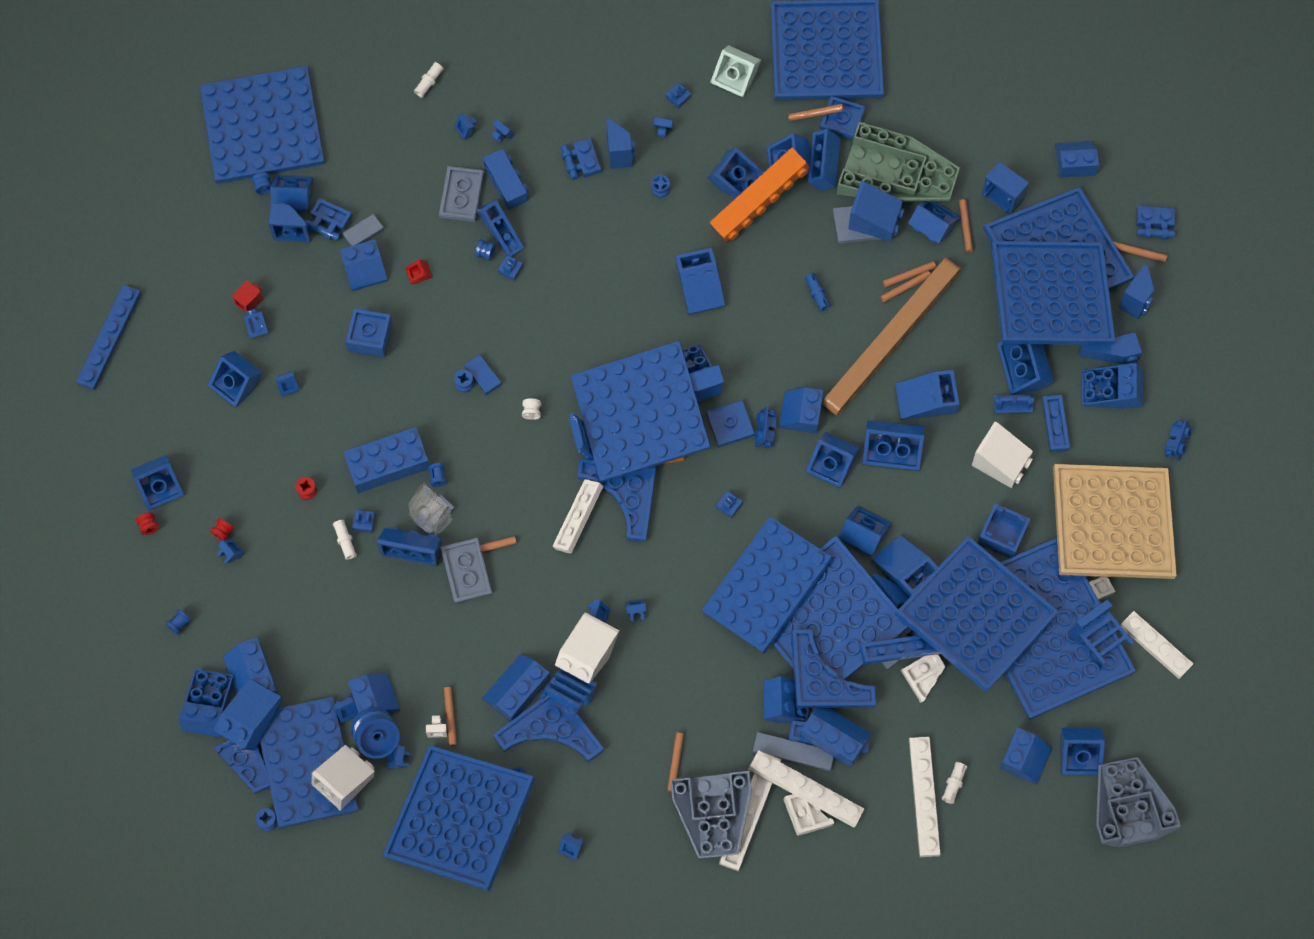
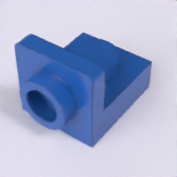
M257 309L246 311L247 315L244 316L249 337L252 338L268 333L262 311L258 312Z

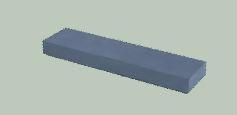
M757 732L752 752L757 753L759 750L784 761L829 772L833 761V756L816 746Z

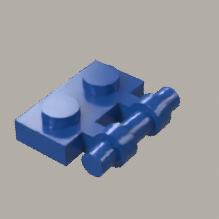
M591 138L573 143L574 150H569L566 144L561 146V155L563 160L566 161V170L570 174L571 179H577V173L581 171L584 177L601 173V167ZM577 157L579 164H574L573 158Z
M319 198L311 211V216L315 220H307L306 225L312 232H319L325 235V238L338 241L341 234L335 231L337 228L344 231L352 218V213ZM325 222L330 224V226L326 228L321 226V223Z
M1138 206L1136 226H1144V228H1137V235L1144 236V238H1150L1151 236L1161 237V239H1167V237L1174 238L1175 230H1168V228H1174L1175 208ZM1151 227H1161V229H1151Z

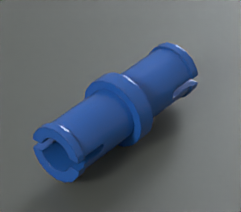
M812 273V276L811 274L807 275L805 280L811 290V296L815 298L820 311H823V308L827 310L831 305L824 293V287H821L816 273Z

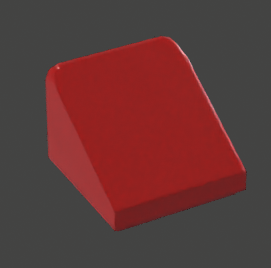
M421 259L405 268L411 284H416L433 277L428 263Z

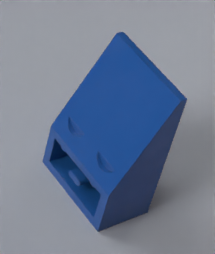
M712 248L676 255L675 266L688 314L725 307Z
M700 344L683 349L689 374L713 367ZM721 385L696 393L697 401L699 402L721 394Z
M1137 363L1082 370V406L1125 409L1144 406V371Z
M954 370L932 372L895 384L901 420L955 414L958 412L960 404Z
M901 535L871 559L890 581L897 584L909 598L938 568L926 554Z
M200 669L194 670L179 716L181 731L216 737L221 736L213 730L222 712L229 704L234 675Z

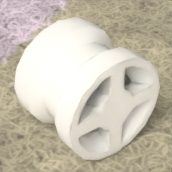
M532 398L523 400L522 406L524 410L522 411V417L530 420L539 419L541 417L539 408L542 402Z

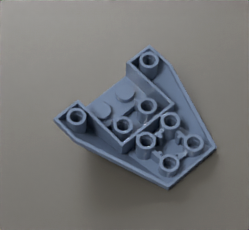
M1138 757L1098 766L1096 827L1102 844L1124 847L1158 840L1181 827L1175 807Z
M750 771L670 780L672 800L698 858L739 854L752 793Z

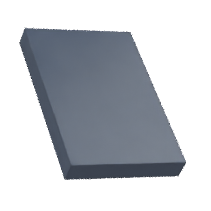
M447 167L439 218L476 222V210L479 206L484 170Z
M853 206L833 208L838 244L881 239L848 229Z
M478 538L440 547L455 604L492 594Z

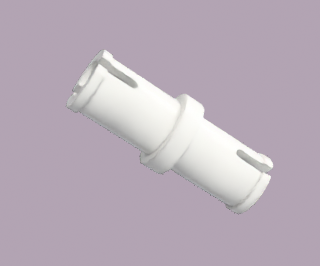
M436 62L433 63L427 74L422 76V80L414 89V93L421 98L424 97L428 89L436 83L435 80L444 70L443 67Z
M338 520L334 522L333 526L338 536L337 542L342 547L345 560L355 558L357 554L352 544L353 539L348 533L345 521Z
M956 762L951 777L947 779L948 785L942 796V800H945L947 803L954 804L958 789L963 785L962 779L967 770L965 764Z

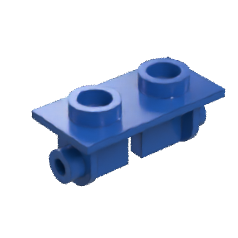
M994 395L995 413H1033L1034 397L1032 395Z
M769 407L761 410L756 417V422L758 423L754 436L756 448L764 444L765 448H772V445H774L775 431H771L769 428H776L777 415L775 411L768 410Z
M1185 419L1184 423L1179 420L1173 423L1170 437L1176 439H1168L1164 449L1167 457L1175 455L1178 461L1185 454L1187 439L1192 434V428L1187 419Z

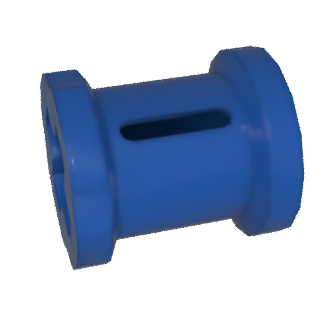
M434 463L428 466V471L431 474V487H441L447 484V480L444 478L443 470L445 465L443 463Z
M178 609L177 614L165 624L173 633L178 635L179 631L187 623L191 622V619L182 610Z

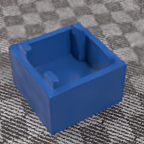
M999 162L986 176L982 194L983 197H987L1004 209L1005 213L1012 214L1024 201L1029 183Z
M354 308L345 341L347 350L349 352L385 358L393 325L391 315Z
M994 504L977 544L1008 558L1014 557L1028 527L1030 518Z

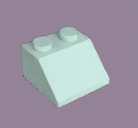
M727 46L721 52L710 83L744 97L756 75L761 60L736 48Z

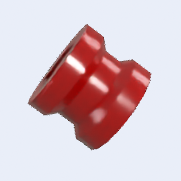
M302 477L297 481L296 490L301 499L310 500L315 497L317 489L311 478Z
M152 512L144 513L135 520L137 525L141 527L140 532L142 535H150L159 529L158 523L154 521L155 516Z
M218 518L216 526L211 528L210 533L221 541L227 540L228 534L233 532L234 527L223 519Z

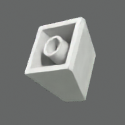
M994 422L978 447L972 466L1012 488L1015 483L1019 484L1024 475L1021 472L1024 467L1028 469L1032 463L1031 455L1033 451L999 423Z
M584 613L561 648L555 666L590 683L609 660L619 630Z
M346 745L312 773V785L340 811L374 778L375 774L373 765L367 760L364 762L353 747L349 748Z

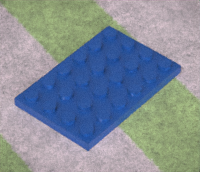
M769 517L703 607L702 612L765 654L833 558L772 517Z
M333 697L277 708L260 740L278 829L358 812L355 797L340 811L312 785V773L344 746Z

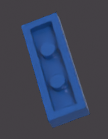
M1062 395L1043 396L1042 403L1050 452L1069 451L1070 444Z

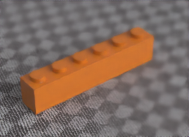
M791 148L709 223L726 242L734 240L739 235L738 232L750 226L753 219L757 215H762L771 202H776L780 198L781 193L789 190L798 178L804 177L810 167Z

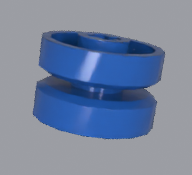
M378 707L367 708L359 712L351 724V734L360 752L366 757L373 759L384 758L397 748L400 741V732L391 715L385 709Z

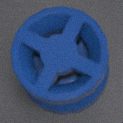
M258 173L252 177L256 194L263 195L270 192L272 183L269 182L270 175L268 173Z
M665 175L655 176L651 182L653 195L659 198L667 196L670 191L668 177Z
M480 239L476 247L475 257H484L485 260L490 261L495 251V243H486L485 240Z
M459 370L455 374L454 382L456 389L464 393L469 392L474 386L472 373L468 370Z
M263 808L257 812L256 823L262 830L271 831L277 826V819L273 810Z

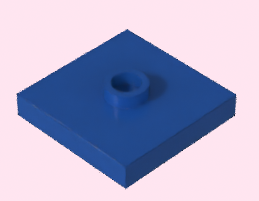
M831 96L827 107L842 104L844 111L824 115L820 124V130L829 129L836 135L854 139L858 123L862 120L866 106Z
M742 400L706 411L718 447L754 437L755 433Z

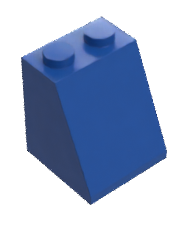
M861 181L850 213L848 229L891 241L892 236H896L899 229L897 221L903 217V201Z

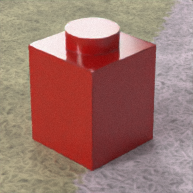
M246 281L232 295L234 304L244 312L253 310L263 300L262 289L257 284H251L249 281Z

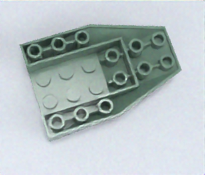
M859 122L845 169H843L838 182L837 194L856 197L860 182L864 181L901 201H950L960 167L911 136Z

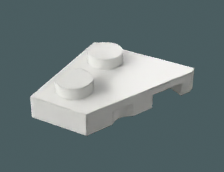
M936 654L924 656L901 670L920 703L925 701L931 688H933L939 675L944 670L945 665L939 655Z
M794 794L784 797L783 800L797 836L833 826L834 821L831 818L828 819L821 812V809Z

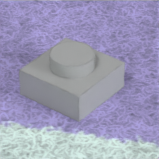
M1100 577L1089 582L1098 600H1102L1115 593L1108 577Z

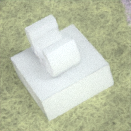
M432 716V725H426L428 738L447 737L446 724H441L440 716Z

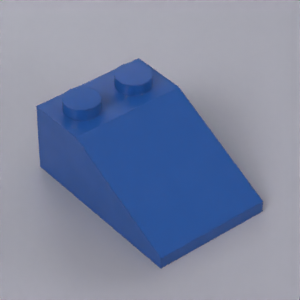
M734 147L727 150L707 179L721 191L736 199L764 171L739 149Z
M249 679L222 712L213 731L244 749L256 750L282 696Z

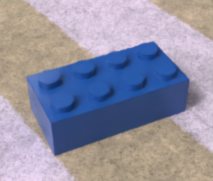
M416 427L343 452L357 494L428 470L429 466Z

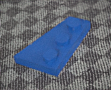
M230 740L214 747L254 794L270 788L266 767L258 747L256 750L244 749Z

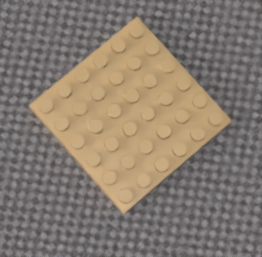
M1054 464L1053 477L1059 575L1176 578L1168 468Z

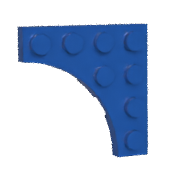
M580 459L577 479H586L600 483L603 489L614 497L624 513L627 524V540L646 542L656 468L650 467L601 483L594 460Z
M792 630L796 708H874L876 706L875 686L848 682L837 676L838 674L827 664L825 665L818 655L819 652L814 643L812 630Z
M547 695L543 700L537 701L493 734V738L504 752L518 744L533 740H550L565 744L580 753L588 762L604 751L602 745L577 714L575 717L571 716L573 709Z

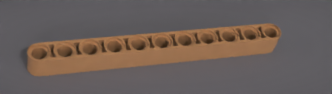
M947 257L937 266L828 393L822 402L825 408L836 416L846 408L956 279L961 271V267Z

